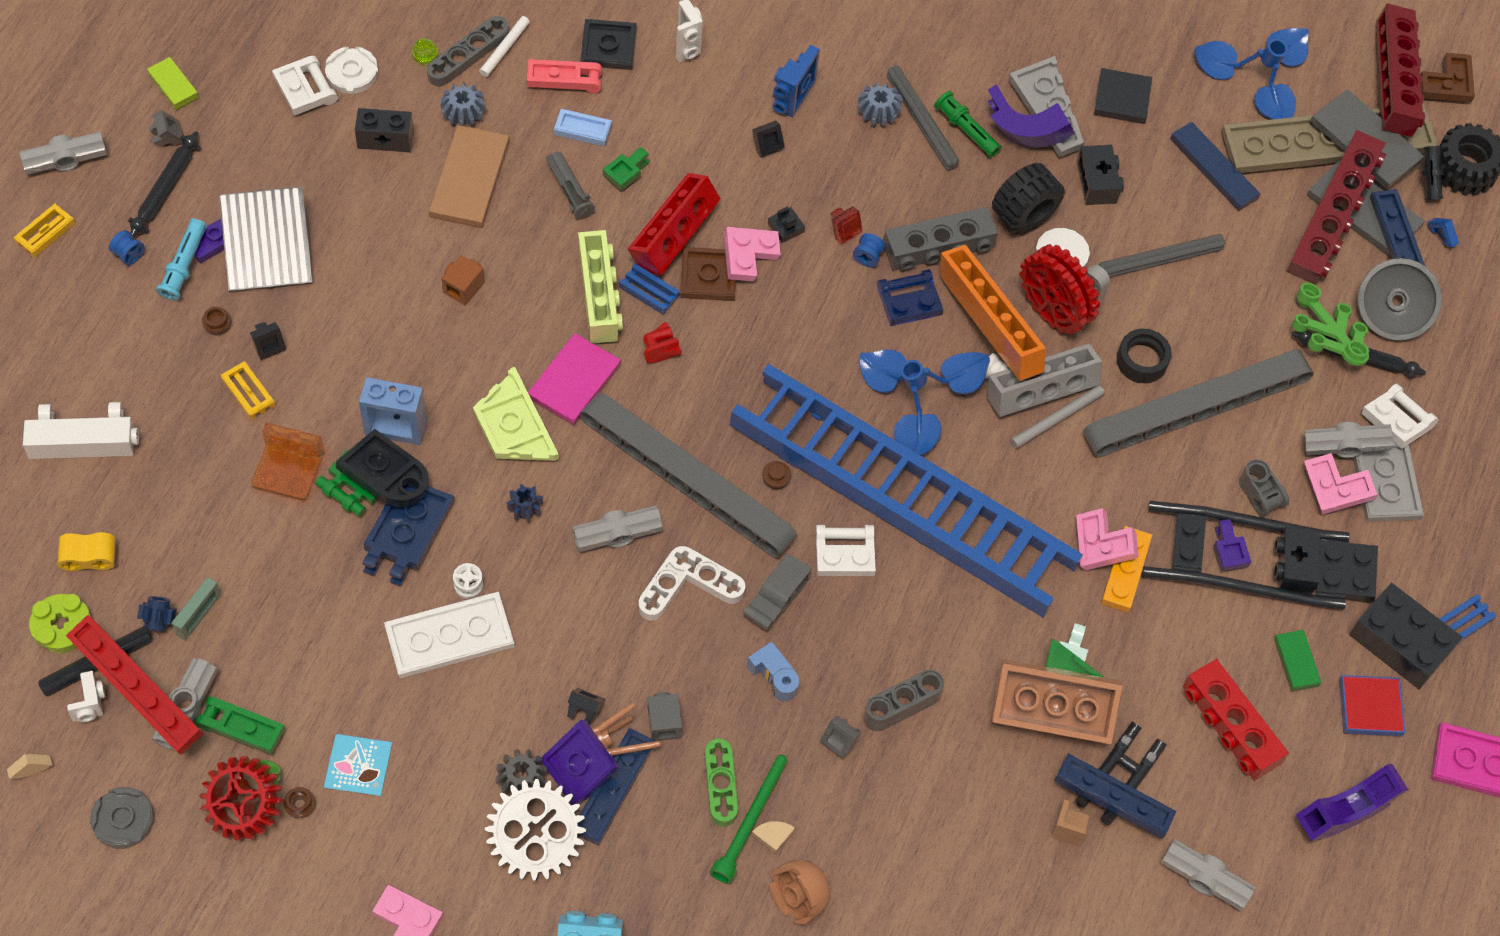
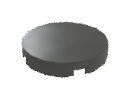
M130 787L115 788L95 802L91 811L90 824L96 838L105 846L115 849L130 848L141 843L149 835L154 824V811L149 800L139 790Z

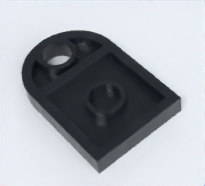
M376 429L371 431L336 461V469L387 505L396 507L413 505L420 501L427 491L429 476L425 466ZM405 485H413L417 490L409 492L403 489Z

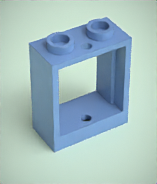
M366 377L359 399L365 435L376 429L390 440L421 445L427 423L423 388ZM391 388H396L394 392L390 391Z

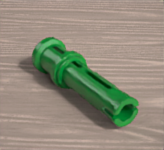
M952 91L943 93L937 99L934 108L937 111L941 110L949 118V123L952 126H959L989 158H993L1000 152L1002 146L969 115V108L965 105L962 106L954 98Z

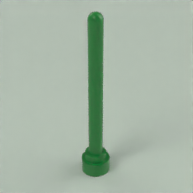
M780 754L776 757L725 856L715 860L709 871L714 879L724 884L732 883L737 873L735 869L737 864L735 862L787 764V757Z

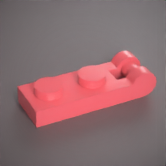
M529 59L527 87L586 90L589 93H598L601 90L599 77L602 75V66L592 62Z

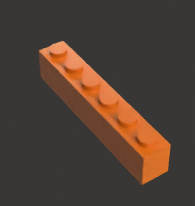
M962 245L942 252L941 279L1017 379L1021 381L1043 373L1046 347L968 247Z

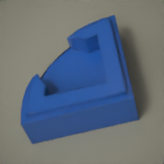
M1433 218L1428 221L1432 233L1437 232L1444 240L1442 242L1444 245L1454 247L1459 244L1452 219Z

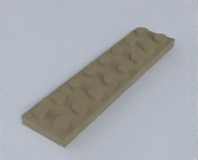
M1422 104L1425 113V121L1422 127L1418 128L1412 137L1401 135L1421 154L1425 153L1424 147L1438 146L1424 104ZM1381 108L1371 109L1382 119ZM1313 115L1225 124L1221 130L1230 161L1234 165L1235 171L1239 170L1240 173L1336 163L1338 160H1342L1345 152L1310 122Z

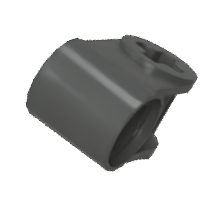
M1251 460L1239 478V485L1249 498L1256 513L1261 517H1265L1269 514V511L1279 506L1285 507L1289 505L1288 493L1279 483L1269 465L1262 460ZM1250 474L1256 475L1259 480L1254 479Z

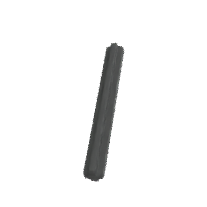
M898 65L890 67L887 70V77L893 86L896 87L898 94L901 95L903 102L945 168L948 170L956 168L959 165V158L902 69Z
M1216 234L1100 262L1099 266L1110 277L1222 250L1225 240L1222 234Z

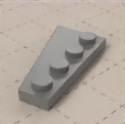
M1055 56L1010 73L1008 80L1031 115L1041 113L1058 103L1069 120L1075 134L1057 144L1051 145L1059 158L1080 150L1084 141L1076 117L1072 114L1071 103L1068 95L1065 93L1064 82L1061 74L1058 72Z

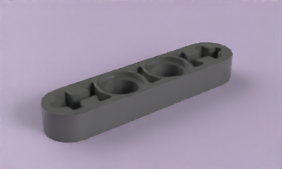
M500 16L489 18L431 61L427 66L428 81L434 86H444L496 48L509 33L507 20ZM475 40H481L485 43L479 48L471 45ZM460 54L465 56L466 59L462 62H455L452 60V57Z

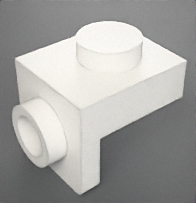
M93 671L80 673L85 701L67 705L68 713L74 722H89L97 716L104 715L101 699L106 698L105 688L102 680L97 681Z

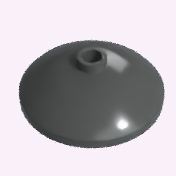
M1391 259L1378 264L1364 277L1358 291V309L1364 323L1377 335L1390 340H1408L1423 334L1436 321L1442 304L1441 289L1436 277L1427 267L1410 259ZM1395 295L1401 297L1402 302L1399 306L1394 305L1392 302V298Z

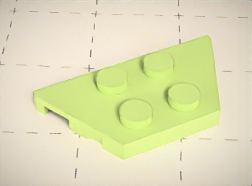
M511 368L508 371V376L499 385L496 383L489 390V394L473 407V413L495 458L558 460L559 454L516 368Z

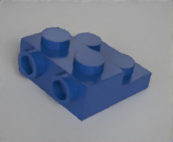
M810 45L805 54L801 53L796 62L789 59L784 68L780 67L774 77L776 86L772 95L775 98L772 107L776 112L793 118L816 82L819 48Z

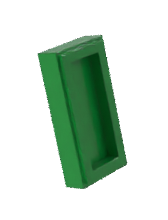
M1304 630L1276 634L1274 641L1291 692L1319 687L1322 682Z

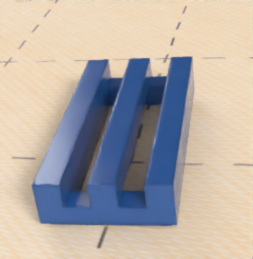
M634 264L631 272L628 271L625 274V279L622 278L619 282L621 289L663 315L680 295L678 289L637 264ZM631 281L634 282V283L637 284L638 286H640V287H642L643 289H645V291H646L647 293H649V294H651V295H655V296L658 297L659 299L663 300V301L665 302V304L661 303L660 301L656 300L655 298H653L652 296L648 295V294L645 293L644 291H642V290H640L639 288L635 287V286L632 285L630 282H631Z
M1478 594L1440 618L1441 621L1447 624L1472 606L1476 608L1449 626L1455 631L1480 614L1484 617L1459 633L1463 637L1461 641L1493 621L1496 617L1494 612L1490 613L1487 610L1489 606L1486 603L1482 604L1480 602L1481 597Z

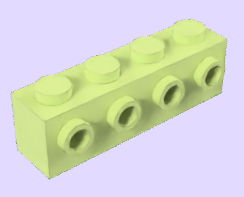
M606 230L578 232L579 257L590 342L618 341V330H623L621 313H616V307L620 306L618 290H613V283H617L615 266L610 267V260H614L612 243H607Z

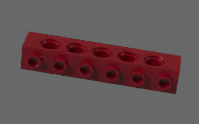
M1387 3L1376 21L1382 130L1412 137L1425 121V113L1422 107L1424 94L1421 93L1423 77L1420 75L1421 58L1418 51L1420 40L1417 37L1419 23L1416 22V10Z
M1355 131L1286 272L1314 285L1317 284L1320 276L1326 278L1332 266V263H1329L1328 260L1331 254L1337 256L1343 244V241L1339 240L1342 232L1348 234L1354 219L1350 218L1352 211H1359L1365 197L1360 195L1363 189H1370L1376 177L1371 173L1374 167L1380 169L1386 157V154L1382 152L1386 142L1361 131ZM1355 162H1361L1366 167H1359ZM1344 184H1351L1355 189H1349ZM1333 206H1341L1344 211H1338ZM1328 227L1332 229L1334 233H1327L1322 228ZM1317 249L1323 255H1315L1311 250Z

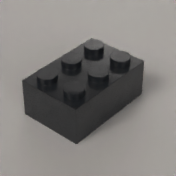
M1392 582L1361 616L1349 636L1418 690L1423 687L1463 638Z

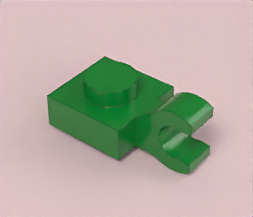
M642 147L638 148L629 158L622 153L603 168V175L622 191L641 176L640 169L649 164V160L646 158L649 156V153Z

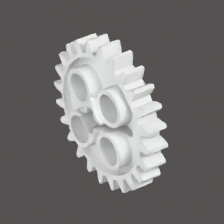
M535 779L532 788L528 787L525 780L522 781V790L520 791L511 785L512 795L509 797L504 793H500L504 803L502 805L498 803L492 804L498 811L497 814L487 815V818L494 821V825L485 827V830L493 832L494 837L486 840V843H496L497 846L491 852V855L501 854L503 856L498 863L499 866L506 862L510 863L509 874L516 868L520 869L521 879H523L527 871L531 872L533 880H536L538 872L541 871L544 877L549 879V869L552 868L557 874H560L559 864L564 863L570 867L571 863L567 858L568 855H579L573 848L574 845L584 844L581 839L577 838L578 833L586 832L585 828L577 827V822L582 821L584 816H575L574 813L580 805L574 804L570 806L568 802L573 795L568 794L562 797L563 787L561 785L555 791H552L551 781L549 780L544 788H540L538 779ZM534 798L542 800L545 804L543 814L537 817L530 815L527 811L528 802ZM555 809L556 814L541 828L543 835L541 837L532 836L519 850H516L514 846L530 831L527 825L531 821L537 824L547 813ZM510 820H517L522 825V833L517 838H509L505 834L504 827ZM554 821H561L566 826V833L560 839H554L549 834V825ZM536 842L542 845L544 854L541 859L533 861L526 856V848L529 844Z

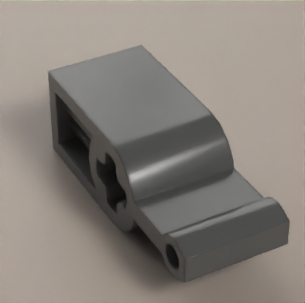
M787 553L766 579L757 596L746 607L743 615L768 631L781 612H784L810 580L812 568Z

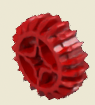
M241 756L239 760L236 757H230L228 763L219 762L217 764L218 771L211 770L208 772L212 781H204L202 783L208 790L207 793H201L199 797L206 799L207 804L202 805L200 809L210 813L204 821L207 823L215 821L212 830L214 832L222 830L224 838H230L233 835L236 841L242 840L244 836L247 840L254 839L255 833L262 835L266 832L265 825L273 826L275 824L271 815L277 816L281 813L278 808H275V805L284 801L283 798L276 797V792L281 791L283 787L273 784L277 780L278 775H268L271 767L268 764L260 766L261 760L258 758H253L250 761L248 756ZM243 773L251 776L259 788L252 789L248 780L244 779ZM228 782V791L226 795L222 797L223 790ZM252 794L251 796L245 797L244 801L232 802L233 800L239 799V795ZM261 799L260 807L255 814V804ZM230 807L234 811L235 817H239L240 823L232 820L224 808Z

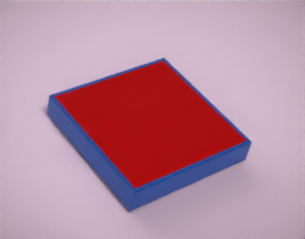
M1342 675L1340 677L1344 734L1401 737L1405 734L1400 678Z

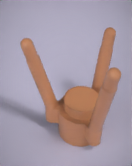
M635 703L629 704L597 727L592 728L611 756L661 746L660 741L608 749V746L613 745L609 734L632 722L633 717L628 716L617 723L615 722L636 707Z

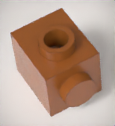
M460 255L455 262H451L445 269L444 275L441 278L443 293L466 306L485 283L482 266L476 260H469Z

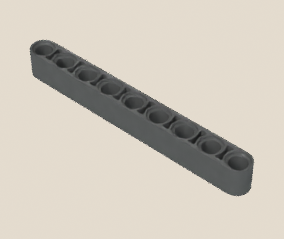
M1292 350L1097 420L1086 426L1083 434L1094 455L1102 457L1301 385L1312 378L1314 372L1301 350Z
M597 393L581 410L580 417L586 425L768 555L779 558L797 537L796 531L786 521L606 394Z

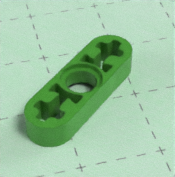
M717 738L711 740L706 745L705 767L710 817L716 825L725 827L733 824L736 820L738 804L732 747L726 740ZM716 748H720L721 753H726L722 756V767H717L716 755H713ZM723 775L729 779L730 784L725 789H718L713 785V779L716 776ZM726 797V809L732 810L728 812L727 817H722L721 812H716L720 810V798Z

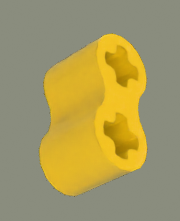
M103 532L90 535L73 533L61 535L59 537L57 566L65 571L112 569L115 561L116 537Z

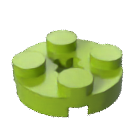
M56 594L33 605L29 628L35 642L39 646L47 648L50 652L65 653L77 648L66 635L83 618L91 615L87 606L77 595ZM59 618L68 619V622L64 623V628L58 629L57 625H53Z

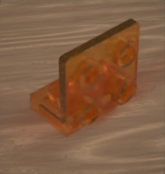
M266 422L262 431L266 446L252 478L251 486L258 490L305 501L325 453L322 438L318 435Z

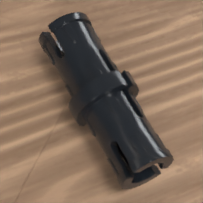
M1441 146L1424 147L1425 171H1423V176H1426V200L1443 199L1442 175H1444V169H1441Z

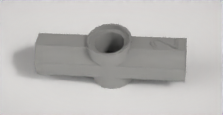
M101 131L76 138H71L68 135H58L53 137L48 145L20 151L26 175L56 168L59 171H70L77 167L80 161L107 155Z
M1342 422L1337 424L1335 428L1305 430L1304 433L1306 455L1337 453L1340 457L1352 458L1367 451L1393 450L1391 424L1360 426L1356 422Z
M656 506L628 513L624 510H614L606 513L600 520L572 527L574 541L579 552L606 545L612 548H619L630 544L634 538L663 531L661 516Z
M193 658L179 687L174 689L169 697L178 707L184 700H192L189 707L181 709L192 721L200 715L201 703L218 672L217 667L200 658ZM155 731L152 737L154 742L169 750H175Z
M1174 839L1161 861V864L1188 879L1189 884L1196 891L1207 896L1215 895L1240 911L1245 908L1256 888L1228 871L1226 864L1217 857L1209 854L1201 855Z

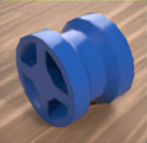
M127 230L117 233L109 244V251L115 256H120V260L126 265H132L138 261L145 249L144 244L139 240H134L133 235Z
M865 233L860 237V245L854 249L853 257L863 266L875 267L879 262V255L884 252L886 245L880 237Z

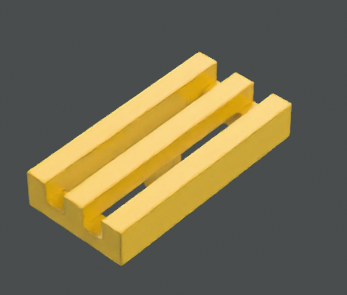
M54 203L14 236L15 243L22 245L23 249L26 252L29 251L30 255L35 258L75 225L74 218ZM59 214L54 220L47 224L48 221H50L53 217ZM39 230L37 234H35L31 239L26 241L30 236H32L36 231Z
M245 361L220 375L226 387L251 420L256 418L257 413H265L266 408L270 407L272 409L275 407L274 400ZM243 371L264 399L263 402L260 403L239 372ZM230 377H234V379L243 389L245 394L254 404V407L251 408L246 399L243 397V395L237 389L235 384L232 382Z

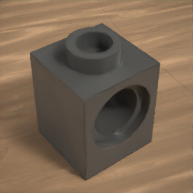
M660 692L652 697H648L647 710L651 739L655 741L681 739L682 722L678 694Z

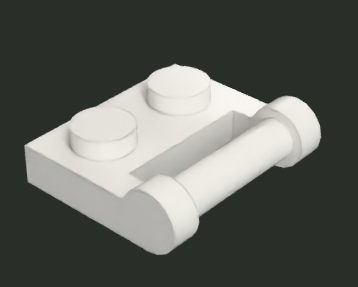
M309 56L272 70L273 77L294 116L323 104L332 105L338 100L335 90L330 89L319 69L320 63L315 56ZM303 72H310L320 92L314 94Z
M1394 384L1386 393L1364 406L1361 413L1374 425L1391 424L1393 442L1400 448H1404L1430 431L1439 420L1433 413L1428 414L1404 393V389L1398 384ZM1397 401L1414 417H1416L1420 421V423L1417 424L1393 402Z
M816 525L817 576H875L874 525H865L864 528H825V525ZM825 539H864V545H825Z

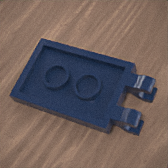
M405 485L403 489L409 492L417 490L413 485ZM428 486L424 497L413 505L396 507L386 504L364 542V550L369 552L362 563L365 565L363 572L375 576L382 557L395 562L389 572V575L392 576L390 583L401 587L409 567L418 570L455 502L454 496Z

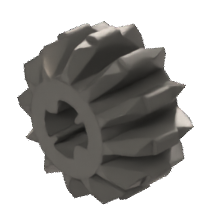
M516 748L514 758L505 754L503 756L505 764H498L496 767L499 773L496 776V783L502 785L501 793L504 794L511 792V785L515 786L518 791L522 790V781L524 780L529 788L533 787L535 779L539 780L540 787H545L547 779L544 777L547 774V767L541 765L542 758L540 755L532 758V751L530 749L523 756L520 755V751ZM521 772L522 775H520V777L517 778L516 774ZM527 773V777L522 778L523 774Z

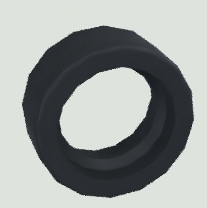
M1136 329L1124 336L1117 352V365L1121 373L1128 379L1137 383H1151L1157 381L1165 374L1172 357L1171 347L1168 340L1160 333L1151 329ZM1145 345L1152 348L1160 357L1158 365L1144 367L1136 364L1128 355L1130 347Z

